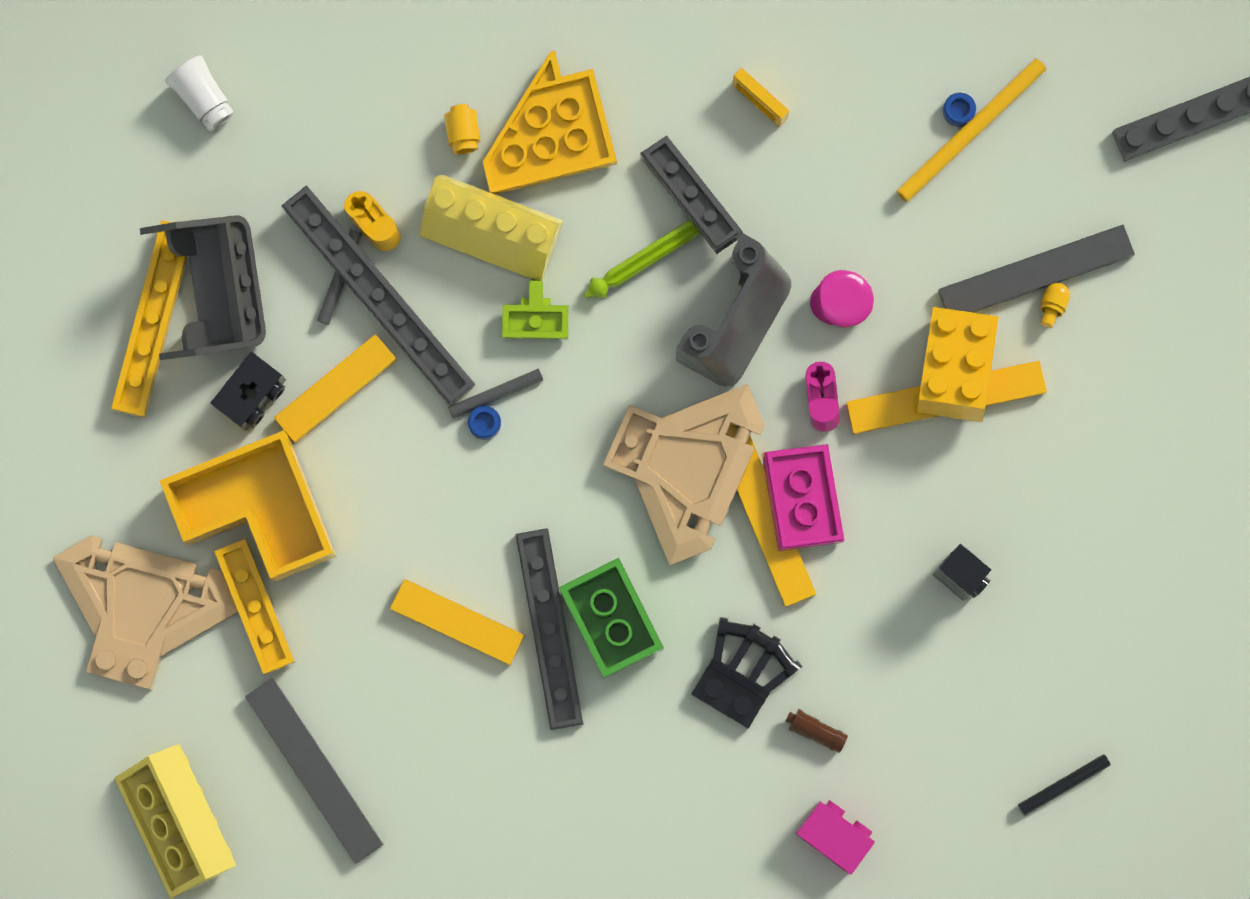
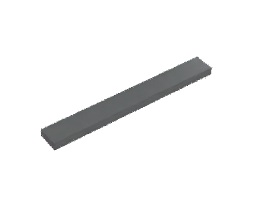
M307 185L281 205L292 221L449 406L453 405L475 386V383Z

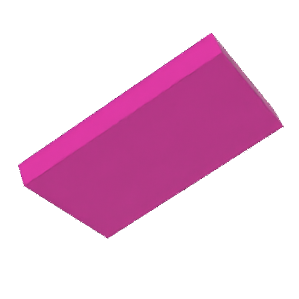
M828 444L764 452L762 458L778 551L843 543L845 540Z

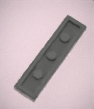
M665 136L640 153L644 163L716 254L739 240L743 231L668 136Z

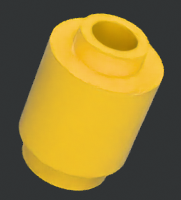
M467 104L450 107V112L445 113L444 118L448 146L452 147L453 154H469L478 151V143L481 140L476 110L469 109Z

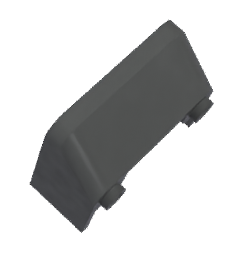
M235 215L172 222L140 228V235L165 232L170 251L178 257L189 256L199 321L189 322L183 328V350L160 353V360L260 345L264 341L266 327L250 225L244 217Z

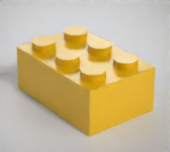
M933 307L917 413L983 422L999 316Z

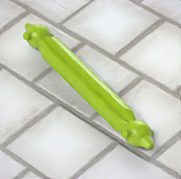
M690 220L686 221L607 271L603 279L591 278L589 288L583 295L585 298H606L608 288L617 287L700 235L699 231Z

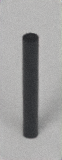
M1102 754L1019 803L1020 811L1026 816L1111 766L1105 754Z

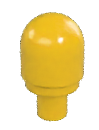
M1053 283L1044 292L1040 303V309L1044 312L1040 324L1044 327L1053 328L1056 317H1062L1063 313L1066 312L1070 301V291L1064 284Z

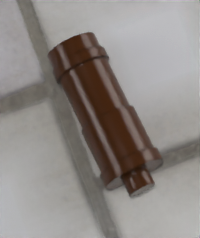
M798 709L795 714L789 712L785 719L786 722L790 723L789 731L828 747L831 751L840 753L848 738V735L843 733V731L836 730L820 722L819 719L804 713L801 709Z

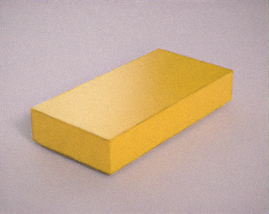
M740 68L733 75V86L771 121L781 127L788 119L789 110L743 68Z

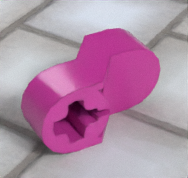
M815 362L807 368L805 375L810 421L816 430L827 432L836 428L840 421L836 376L834 368L829 363Z

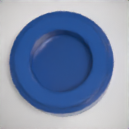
M958 92L950 95L943 106L945 120L955 127L965 126L973 119L976 113L975 101L966 93Z
M480 406L470 413L468 427L476 438L489 440L499 433L501 418L492 407Z

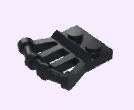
M720 617L713 658L691 695L749 729L770 692L803 666L798 660L796 662L780 643L781 639L776 636L771 638L761 632V627L753 624L752 626L728 622V618ZM725 635L745 638L729 666L721 662ZM754 642L764 648L765 651L748 678L736 671L750 645ZM773 654L784 668V671L765 686H761L756 681Z

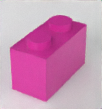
M829 800L826 805L819 801L795 834L845 872L852 875L875 843L874 840L869 838L872 831L857 820L853 825L842 817L845 811Z

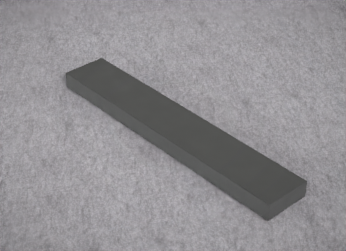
M1124 224L945 286L940 288L938 293L945 309L974 313L1043 289L1053 283H1060L1131 258L1135 253Z
M545 528L517 533L515 535L550 730L584 725L549 530Z
M271 678L247 694L245 698L354 863H358L383 846L382 840L275 679Z

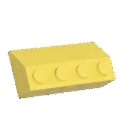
M439 175L434 179L424 207L420 236L533 280L542 281L564 221L448 176Z
M179 744L147 756L114 778L170 899L236 866L231 850L226 845L218 828L217 820L212 815L204 798L202 788L198 785L189 766V761Z

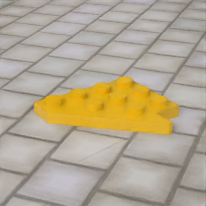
M551 51L483 160L490 193L496 195L617 164L593 69L561 77L555 51Z

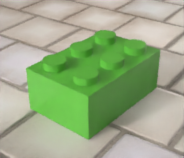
M619 558L559 587L604 680L664 650Z

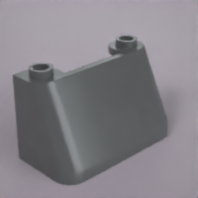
M744 233L741 234L732 252V263L740 271L738 285L742 288L716 332L703 325L693 326L686 331L676 348L677 362L724 387L733 386L742 378L791 289V279L787 272L758 241Z

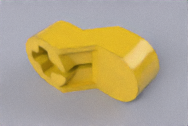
M357 191L346 198L344 209L348 217L376 249L389 251L400 243L401 233L396 223L370 194L364 191Z

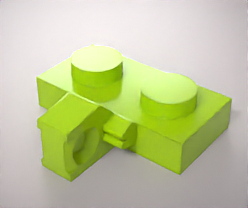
M529 281V298H521V305H503V339L568 340L569 306L551 305V298H543V281Z

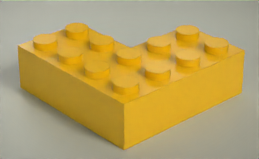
M284 430L159 480L181 538L189 546L248 523L268 575L275 582L337 557L289 435Z

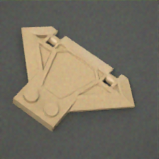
M748 384L663 418L629 405L603 466L635 479L669 566L712 549L715 538L707 535L711 523L719 526L722 525L755 449L746 444L751 432L761 435L765 426ZM731 424L738 426L734 438L727 436ZM692 515L699 517L695 529L687 526Z
M91 535L53 557L57 568L96 637L86 672L152 690L163 655L238 613L237 607L221 570L210 568L207 577L197 575L195 573L198 564L115 542L112 551L101 549L103 539ZM97 561L108 564L105 572L95 569ZM192 587L203 590L201 598L190 595Z

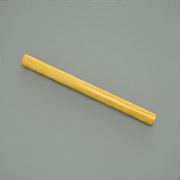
M1035 58L980 110L972 120L896 190L899 197L903 201L909 202L1046 71L1045 65Z

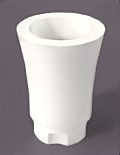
M202 55L186 61L165 79V82L181 97L199 122H203L209 131L223 125L234 114V111L228 105V99L211 75Z

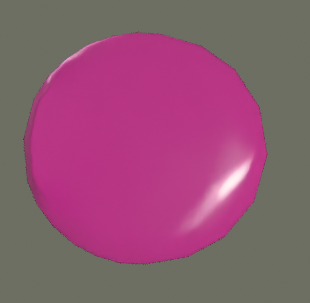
M838 270L829 273L823 278L811 295L810 306L813 314L820 321L829 325L847 328L858 325L867 319L873 309L874 296L872 288L865 278L855 272Z

